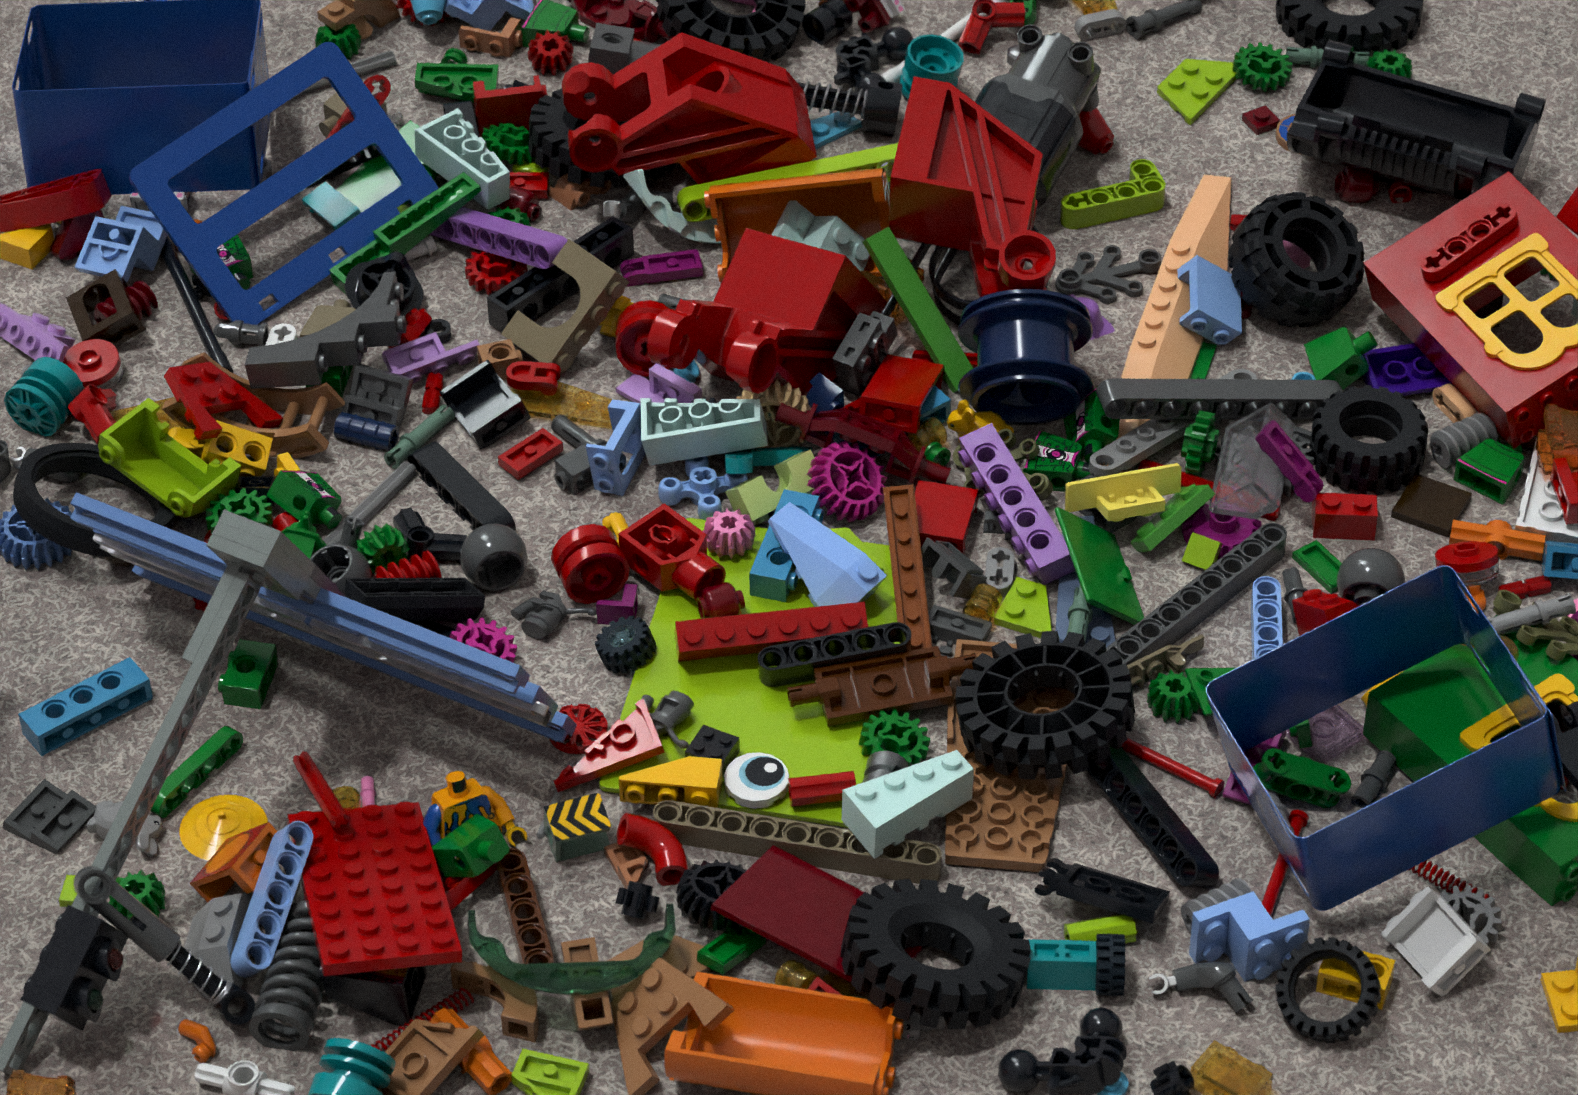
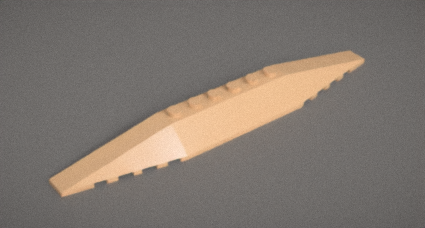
M1203 175L1170 239L1130 346L1121 379L1191 378L1204 337L1179 324V318L1190 310V286L1178 279L1177 269L1198 255L1228 272L1231 177ZM1120 419L1118 438L1150 419ZM1131 468L1127 469L1126 471L1122 470L1119 473L1129 472Z

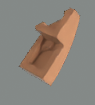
M617 842L604 847V854L625 888H628L629 881L639 882L648 865V860L643 851L620 846Z

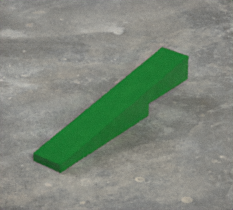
M463 172L374 230L375 240L329 269L333 284L346 295L345 280L347 274L354 266L386 256L392 252H401L405 255L482 191L480 185Z

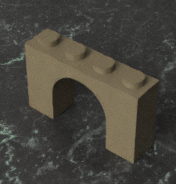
M568 239L552 263L575 279L579 285L580 302L573 316L562 325L548 328L538 325L517 310L501 333L539 362L559 365L561 367L560 376L571 367L575 357L583 346L589 342L595 329L606 318L608 311L616 300L622 296L629 283L627 279L570 239Z

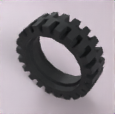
M1322 937L1315 938V943L1310 944L1308 941L1302 943V949L1298 951L1295 948L1290 952L1291 958L1289 960L1285 958L1282 962L1283 969L1278 971L1276 977L1278 984H1275L1276 999L1288 1023L1306 1038L1310 1037L1318 1042L1325 1040L1327 1043H1335L1337 1039L1343 1042L1349 1040L1348 1036L1354 1034V1036L1360 1034V1029L1363 1026L1367 1028L1370 1025L1371 1016H1376L1378 1011L1377 1003H1380L1381 1000L1380 981L1373 964L1357 946H1352L1350 942L1343 939L1338 941L1334 937H1328L1326 941ZM1324 959H1337L1347 962L1357 971L1361 979V995L1357 1005L1348 1015L1336 1021L1321 1022L1311 1019L1300 1010L1296 1002L1295 988L1299 976L1308 966Z

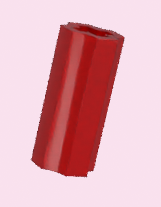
M854 771L788 778L791 806L842 801V790L856 785Z

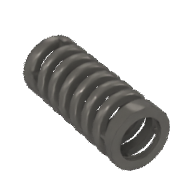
M306 900L293 903L290 907L273 960L266 972L264 983L259 993L260 997L257 999L255 1011L249 1022V1031L253 1038L267 1048L289 1051L303 1049L310 1039V1033L314 1026L313 1020L316 1019L318 1006L323 998L322 992L325 991L323 982L319 981L321 963L314 933L307 931L313 930L310 918H300L309 915ZM274 1019H278V1020L283 1021V1022H285V1023H290V1024H292L294 1027H289V1026L282 1025V1024L278 1023L277 1021H275ZM267 1030L270 1031L271 1033L277 1035V1036L284 1037V1038H288V1039H293V1040H292V1041H282V1040H278V1039L273 1038L272 1036H270V1035L267 1033Z

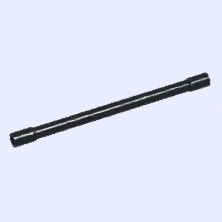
M167 236L161 250V255L207 354L219 365L233 373L230 362L222 351L169 236Z

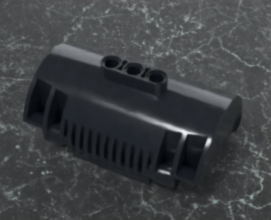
M1333 40L1327 41L1322 55V62L1297 107L1293 123L1287 133V147L1289 151L1374 175L1376 180L1392 184L1394 181L1408 184L1414 190L1439 193L1461 200L1508 171L1521 183L1544 111L1545 99L1520 93L1515 107L1507 106L1354 63L1356 52H1353V46Z

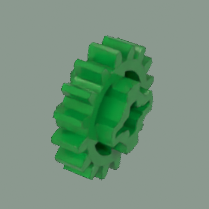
M1258 42V46L1254 47L1251 43H1248L1247 49L1240 47L1239 53H1235L1232 71L1236 72V79H1243L1242 84L1244 86L1250 83L1253 90L1261 87L1263 92H1266L1267 87H1270L1276 91L1278 85L1285 87L1286 81L1290 80L1293 64L1288 61L1289 55H1281L1282 49L1273 50L1272 44L1263 46L1261 42Z
M499 123V127L491 124L490 128H484L482 138L486 142V148L490 152L493 151L501 161L506 160L509 164H516L518 162L520 165H523L524 161L532 163L533 159H535L530 156L528 146L529 130L524 128V126L515 127L512 123Z
M1199 410L1195 423L1186 427L1181 450V457L1185 458L1186 473L1201 477L1205 464L1211 463V460L1215 458L1220 433L1214 426L1216 420L1214 418L1215 413Z
M242 488L240 493H235L231 489L228 496L220 493L218 494L219 501L211 500L209 502L210 508L205 510L207 529L211 530V534L223 510L230 511L266 526L273 524L271 503H267L265 495L258 497V491L256 490L247 494L246 488Z
M896 709L892 711L891 715H887L882 710L878 718L870 715L868 723H863L859 739V745L863 746L861 753L862 755H872L878 751H891L902 756L907 761L908 767L921 763V760L926 759L929 749L930 737L926 736L928 729L927 727L919 728V718L913 721L909 720L908 712L904 713L903 716H898Z

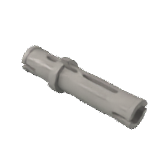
M1568 593L1551 600L1542 601L1540 599L1534 601L1533 605L1497 615L1488 620L1500 636L1518 631L1522 625H1547L1550 620L1576 613V607L1571 594Z

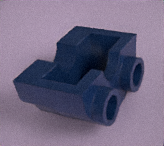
M820 372L810 380L809 383L813 386L806 397L811 408L813 403L818 404L816 412L844 408V392L840 387ZM823 431V432L826 433L827 435H829V432H830V431Z

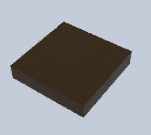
M1415 473L1392 509L1391 517L1448 537L1451 533L1453 520L1460 519L1471 501L1472 493Z

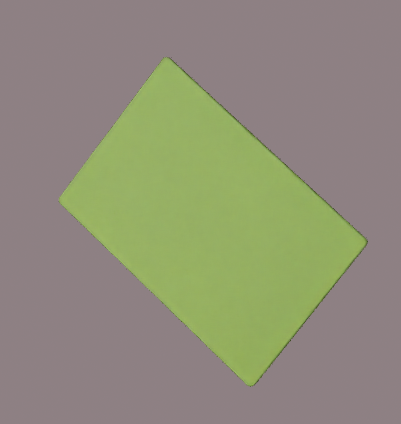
M686 518V520L701 531L704 530L706 520ZM755 527L752 549L746 550L744 556L735 554L732 559L729 555L719 558L716 552H709L707 547V555L725 568L726 576L724 583L728 582L734 586L736 591H742L745 608L741 609V615L815 607L808 597L810 592L803 579L799 580V578L796 590L790 591L786 602L750 595L749 573L768 528ZM863 542L882 562L884 573L887 575L875 593L864 601L868 627L897 622L889 545ZM679 588L660 592L649 626L656 642V651L652 652L653 657L651 660H645L647 664L643 667L639 665L637 670H635L620 716L622 721L636 709L635 703L641 700L643 695H649L654 699V703L649 711L652 714L662 697L669 695L671 691H678L689 696L694 702L690 716L675 726L673 730L679 740H685L690 745L701 727L706 725L740 738V752L736 758L747 753L757 752L773 755L780 759L787 767L789 778L854 771L856 785L862 783L867 760L870 755H862L863 746L859 745V739L863 723H868L869 719L827 726L822 704L819 705L818 702L790 707L787 687L815 683V680L778 687L766 686L759 678V653L678 662L674 633L675 622L701 619L697 602ZM658 735L665 753L601 776L599 781L600 789L605 792L620 794L619 776L685 758L686 749L677 746L670 736ZM723 775L718 808L848 828L841 820L842 801L792 807L788 790L781 800L779 798L774 801V805L766 808H748L737 804L731 795L728 796L725 791Z

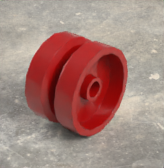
M652 300L638 301L626 307L618 317L615 343L617 358L623 367L633 374L649 376V369L656 364L648 356L647 342L651 326L656 317L663 310L670 309L663 303Z
M590 524L572 529L563 535L552 549L551 561L554 569L561 579L568 597L575 602L591 604L598 600L611 598L622 589L628 580L630 571L628 562L622 550H620L613 533L605 526Z

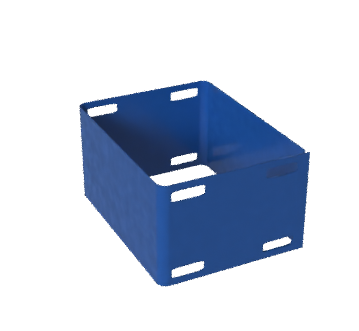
M163 0L44 4L32 7L12 84L27 188L86 171L102 169L111 195L137 193L129 181V174L135 166L269 79L261 1ZM32 22V33L28 43V32ZM19 76V88L16 90L15 87ZM271 113L168 181L170 189L173 192L251 190L262 183Z
M1441 565L1221 675L1210 681L1206 687L1207 698L1229 769L1310 903L1315 909L1320 911L1329 910L1556 795L1560 791L1561 786L1567 791L1553 714L1462 580L1450 566ZM1458 582L1460 583V585L1462 586V588L1464 589V591L1466 592V594L1468 595V597L1470 598V600L1472 601V603H1473L1474 606L1476 607L1478 613L1476 612V610L1474 609V607L1471 605V603L1469 602V600L1467 599V597L1465 596V594H1464L1463 591L1461 590L1460 586L1458 585ZM1470 641H1471V643L1473 644V646L1475 647V649L1477 650V652L1479 653V655L1482 657V659L1484 660V662L1486 663V665H1487V667L1489 668L1490 672L1487 670V668L1485 667V665L1483 664V662L1481 661V659L1479 658V656L1477 655V653H1476L1475 650L1473 649L1472 645L1470 644ZM1456 644L1468 646L1522 728L1309 836L1298 837L1294 835L1243 752Z

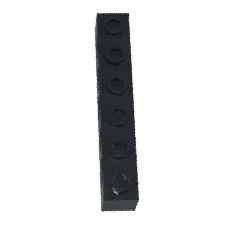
M614 216L573 241L612 269L634 255L633 228ZM556 265L548 269L533 267L487 297L489 324L502 332L517 310L534 321L580 291L579 285L575 279Z

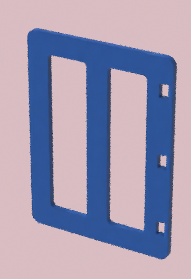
M333 42L322 43L135 166L129 174L131 185L230 322L243 320L246 324L255 325L329 276V269L375 240L373 231L399 215L400 212L397 208L408 201L412 206L439 188L342 51ZM321 79H327L353 114L354 121L202 223H195L168 186V181ZM370 145L375 146L400 180V187L248 290L243 289L217 254V248ZM340 247L346 255L333 263L329 254ZM271 295L276 303L263 311L259 302Z

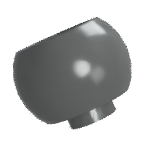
M486 524L476 528L466 537L460 551L462 571L468 580L477 587L489 591L503 590L514 585L524 574L528 559L526 545L520 535L503 524Z
M327 545L316 551L310 558L338 586L337 588L344 595L346 578H372V571L368 560L359 550L349 545Z
M1364 548L1351 553L1340 565L1337 574L1339 596L1351 600L1358 605H1362L1405 583V574L1400 562L1390 553L1376 548Z

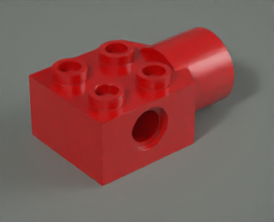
M665 503L618 534L619 548L622 550L629 567L660 591L679 588L697 602V597H701V592L704 588L721 584L725 581V568L707 555V535Z

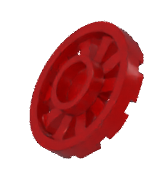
M588 704L563 706L558 712L568 715L577 726L572 736H566L564 742L570 740L566 744L555 742L550 738L549 740L555 748L562 752L585 754L584 750L594 742L588 738L596 740L603 733L608 732V723L604 714L596 707L591 708ZM577 742H582V746H577Z

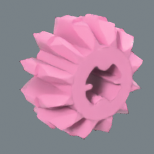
M726 508L725 512L715 511L713 517L706 518L703 532L707 535L709 552H716L719 558L729 555L732 559L733 555L744 556L746 550L752 549L755 527L754 523L751 522L749 514L742 515L740 509L730 512Z

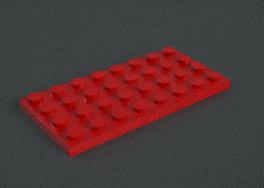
M404 801L393 805H367L361 808H343L349 820L346 825L341 824L340 828L332 827L323 811H301L297 814H287L288 825L293 821H302L309 825L313 832V842L300 879L324 976L462 962V948L428 832L423 825L424 819L419 802L411 803ZM290 835L292 843L296 845L294 838Z

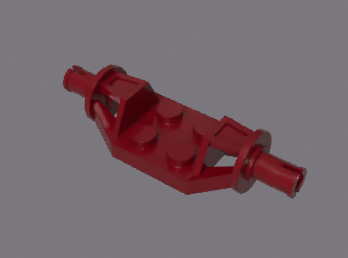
M567 0L577 10L578 19L593 28L596 27V23L635 29L634 38L646 39L650 43H654L661 37L670 40L676 36L668 37L662 27L664 20H659L657 7L646 0L642 2L638 0Z
M781 403L775 421L800 429V443H804L806 440L826 448L832 443L837 432L840 433V438L845 441L857 443L858 440L868 444V448L876 453H891L885 472L909 480L908 485H912L915 478H919V476L937 483L946 484L951 468L927 460V456L924 455L927 446L923 445L921 451H919L899 428L847 408L816 412L818 408L816 403H813L811 410H808L807 413L787 406L784 403ZM812 431H830V432H829L828 437H826V436H823V435L814 433V432H812ZM895 458L900 460L909 469L894 463Z

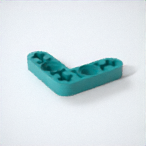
M768 447L725 453V470L728 474L752 473L753 466H775L797 453L810 449L813 453L812 447Z

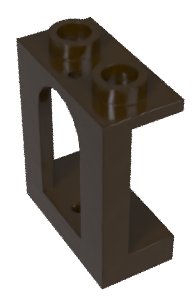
M116 269L66 297L82 341L102 339L117 347L147 330L144 322L135 312L126 290L128 284ZM108 297H112L117 312L93 326L89 313L95 310V306L98 303L104 302Z

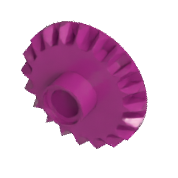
M1212 499L1209 505L1204 504L1184 521L1182 534L1187 545L1192 532L1223 543L1217 558L1219 560L1262 525L1261 521L1257 520V514L1250 513L1248 506L1240 508L1237 502L1227 504L1226 500H1224L1222 503H1217Z

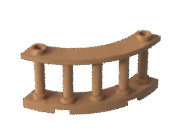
M205 352L183 361L181 366L211 362L274 411L285 412L278 429L258 428L249 417L244 425L225 418L226 412L210 414L215 420L273 438L270 457H277L278 453L288 452L293 458H301L323 452L327 449L329 441L318 431L325 412L345 405V401L327 382L300 389L275 387L251 389L249 380L225 369ZM175 397L165 401L162 410L185 429H196L194 423H189L184 416L187 410L183 402H177ZM297 414H312L308 423L292 427Z

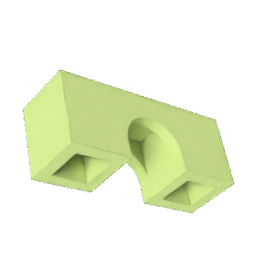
M811 449L797 453L774 466L779 476V486L776 491L771 490L766 485L762 475L750 478L725 491L733 510L740 509L742 515L749 514L751 522L755 526L770 518L768 513L776 509L784 489L812 494L814 488L807 486L808 481L811 479L807 473L812 467L810 465L812 459L815 458Z

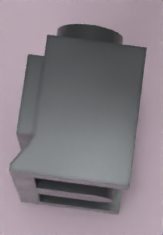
M929 537L926 538L921 547L923 567L933 568L932 575L934 578L944 579L946 577L954 584L949 592L952 597L975 598L987 579L982 574L984 571L950 542L938 540L934 542Z

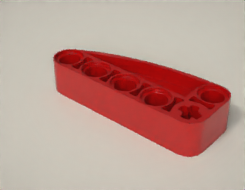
M102 169L86 171L0 195V232L50 224L90 214L104 208L112 195Z

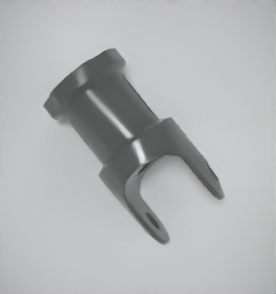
M235 320L229 324H217L214 327V334L219 338L228 339L234 346H241L242 344L265 346L269 336L268 323L264 322L261 325L246 324L243 320Z

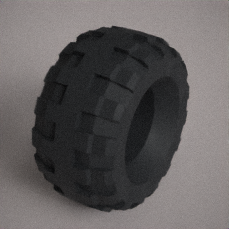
M1304 192L1273 195L1266 198L1259 205L1257 204L1236 228L1231 238L1233 243L1229 248V267L1233 268L1231 278L1236 288L1239 287L1243 293L1241 298L1248 306H1254L1259 311L1258 315L1267 320L1275 319L1279 325L1295 327L1297 324L1300 328L1316 326L1324 320L1328 321L1339 313L1358 291L1357 288L1363 281L1365 271L1363 265L1365 254L1363 243L1358 242V231L1353 223H1348L1343 217L1344 213L1335 206L1333 208L1326 204L1325 199L1316 195L1306 197ZM1283 240L1289 241L1304 250L1314 262L1317 272L1305 270L1295 264L1287 255Z

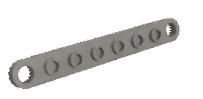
M1235 369L1219 379H1257V376L1246 369ZM1150 419L1093 453L1089 459L1088 470L1090 474H1094V477L1118 474L1122 470L1126 471L1184 436L1186 427L1195 423V419Z

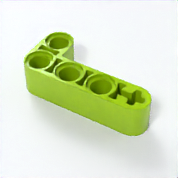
M1146 159L1135 160L1130 165L1129 181L1065 195L1061 200V225L1073 230L1159 211L1164 207L1165 181L1151 161Z

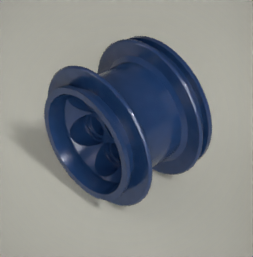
M1014 289L980 297L968 304L962 311L958 337L964 346L977 353L978 367L970 370L961 378L958 384V391L961 398L967 400L976 412L992 411L999 414L1005 423L1028 425L1047 423L1062 419L1075 412L1081 400L1094 390V382L1090 375L1074 365V352L1086 345L1093 334L1089 311L1077 299L1048 290Z

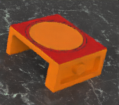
M270 822L227 838L190 884L207 903L213 898L224 896L234 882L246 894L254 892L272 837L278 831Z

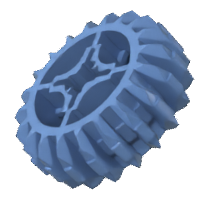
M48 498L45 499L52 507L71 517L72 513L68 506H62L59 501L51 503ZM12 505L11 512H3V517L0 519V555L5 558L6 562L11 561L14 567L22 563L25 570L31 564H34L39 570L42 563H46L51 568L52 560L55 559L62 563L63 555L71 556V549L58 545L33 530L21 518L15 505Z

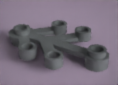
M1109 245L1104 248L1103 256L1094 270L1083 274L1086 268L1094 265V255L1090 252H1081L1077 255V262L1073 268L1064 269L1059 273L1055 286L1060 292L1065 294L1082 292L1099 297L1100 302L1104 304H1111L1116 300V291L1111 287L1124 290L1130 297H1139L1143 293L1142 283L1119 277L1140 271L1146 273L1158 271L1161 266V254L1156 250L1146 249L1139 253L1138 261L1110 267L1113 262L1120 259L1121 250L1117 246ZM1097 282L1111 287L1102 288L1091 283Z

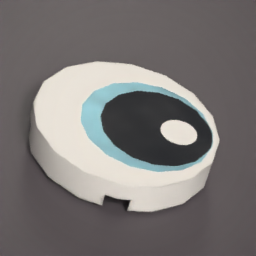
M761 752L744 754L735 758L727 766L724 773L725 791L728 796L731 795L735 802L741 806L753 809L774 805L775 800L779 798L781 800L788 791V769L780 759L773 755Z

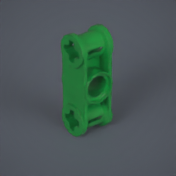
M1276 748L1268 749L1262 756V762L1257 763L1253 767L1266 790L1286 795L1294 800L1315 804L1322 808L1335 806L1339 802L1340 795L1345 794L1351 787V779L1344 770Z

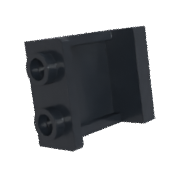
M489 360L476 366L440 391V395L447 408L450 407L453 410L455 418L480 449L492 445L531 418L521 398L517 394L512 393L498 376Z

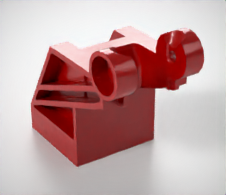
M682 32L615 74H612L600 64L593 62L581 63L567 71L562 80L563 103L567 111L575 118L589 120L576 130L569 129L568 131L570 158L581 170L603 172L612 168L620 176L638 169L648 170L679 162L697 184L808 162L817 157L804 90L785 68ZM588 92H592L595 94V96L592 99H586L584 97V95ZM617 121H627L621 126L617 123ZM597 135L600 137V140L598 142H591L589 138Z
M914 76L890 177L888 227L895 238L969 251L976 287L980 297L1014 289L1047 290L1045 286L1051 278L1056 263V250L1052 242L1043 234L1033 231L1038 203L1036 200V190L1043 154L951 83ZM1026 261L1032 264V268L1029 270H1025Z
M746 228L714 301L680 299L675 310H663L654 320L648 335V356L656 364L677 369H685L695 359L711 375L731 382L736 381L739 387L752 393L759 394L764 392L778 379L781 386L789 382L792 389L799 388L801 395L807 396L813 386L809 382L819 372L830 381L836 378L832 358L859 312L868 316L873 311L881 313L887 301L846 255Z

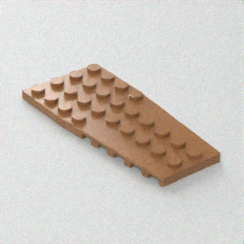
M957 639L954 657L970 655L972 653H976L977 657L981 653L993 657L991 647L999 642ZM1008 643L1013 649H1017L1016 644ZM961 676L952 677L953 703L948 704L947 753L958 750L974 768L972 799L946 815L945 863L950 865L1039 872L1042 868L1046 867L1067 764L1061 765L1062 778L1046 780L1045 767H1040L1035 780L1019 779L1017 767L1009 776L995 772L993 763L985 767L975 758V753H969L964 745L963 736H961L955 696L957 686H961ZM1044 687L1025 693L1014 704L1016 708L1028 713H1049L1067 706L1074 700L1075 694L1062 688Z

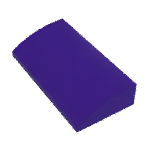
M1414 343L1373 349L1364 354L1369 369L1362 375L1365 385H1371V388L1379 389V387L1388 388L1389 392L1394 393L1397 391L1406 396L1432 392L1437 387L1447 383L1452 384Z

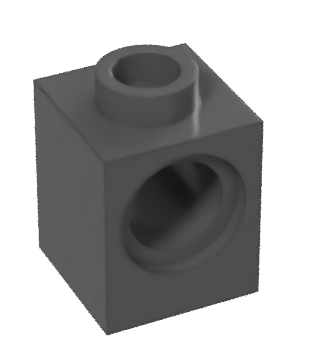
M585 444L555 459L556 473L554 478L557 485L563 490L567 489L574 496L594 485Z

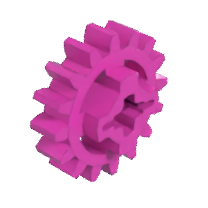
M480 617L478 623H474L470 618L467 619L466 626L458 623L456 631H452L450 634L451 639L461 643L466 640V645L497 657L499 653H502L500 658L514 663L517 645L513 644L514 636L505 635L507 630L505 626L499 629L496 628L495 620L491 621L490 624H485L484 618Z

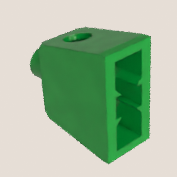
M1347 327L1339 328L1304 344L1315 379L1337 381L1342 390L1368 371L1369 366L1364 354L1378 346L1370 331L1356 338Z
M479 814L469 818L432 846L437 866L444 877H476L494 863L501 861L510 851L497 824Z

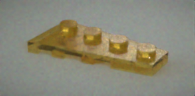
M559 381L557 393L553 396L544 395L540 391L510 389L513 394H517L521 398L531 418L538 416L551 418V421H553L556 416L561 414L565 415L570 421L578 422L579 425L612 429L608 406L612 400L610 398Z

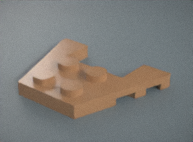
M660 957L610 1003L628 1094L645 1095L660 1081L648 1061L646 1053L693 1009L703 1025L711 1031L735 1010L733 1006Z

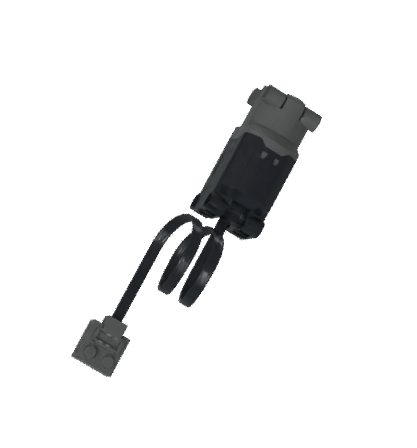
M1030 24L1021 27L1017 33L1020 53L1009 72L996 76L985 83L974 102L1043 154L1036 190L1038 209L1047 201L1083 137V127L1079 114L1081 111H1092L1099 104L1097 83L1101 69L1094 62L1093 48L1090 44L1086 42L1074 43L1070 38L1061 33L1042 35V30L1038 26ZM1034 225L1033 231L1039 233V231L1037 230V228H1036L1035 225ZM922 243L910 262L915 271L932 244ZM935 245L929 261V275L935 304L945 317L953 323L960 325L961 316L950 311L942 303L941 299L961 310H964L973 301L955 297L940 286L941 279L958 249L949 248L935 272L937 261L946 248ZM893 293L881 313L873 311L868 316L859 312L833 356L832 360L838 385L843 391L861 396L886 355L889 354L888 350L897 336L895 320L890 317L898 303Z

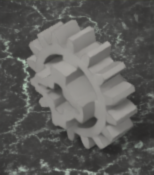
M1467 885L1465 892H1460L1457 886H1453V894L1451 895L1445 891L1440 892V895L1459 915H1462L1465 922L1488 946L1489 941L1497 942L1498 931L1502 929V920L1500 919L1501 909L1500 907H1495V898L1493 896L1484 899V890L1480 889L1476 894L1472 893L1471 885Z

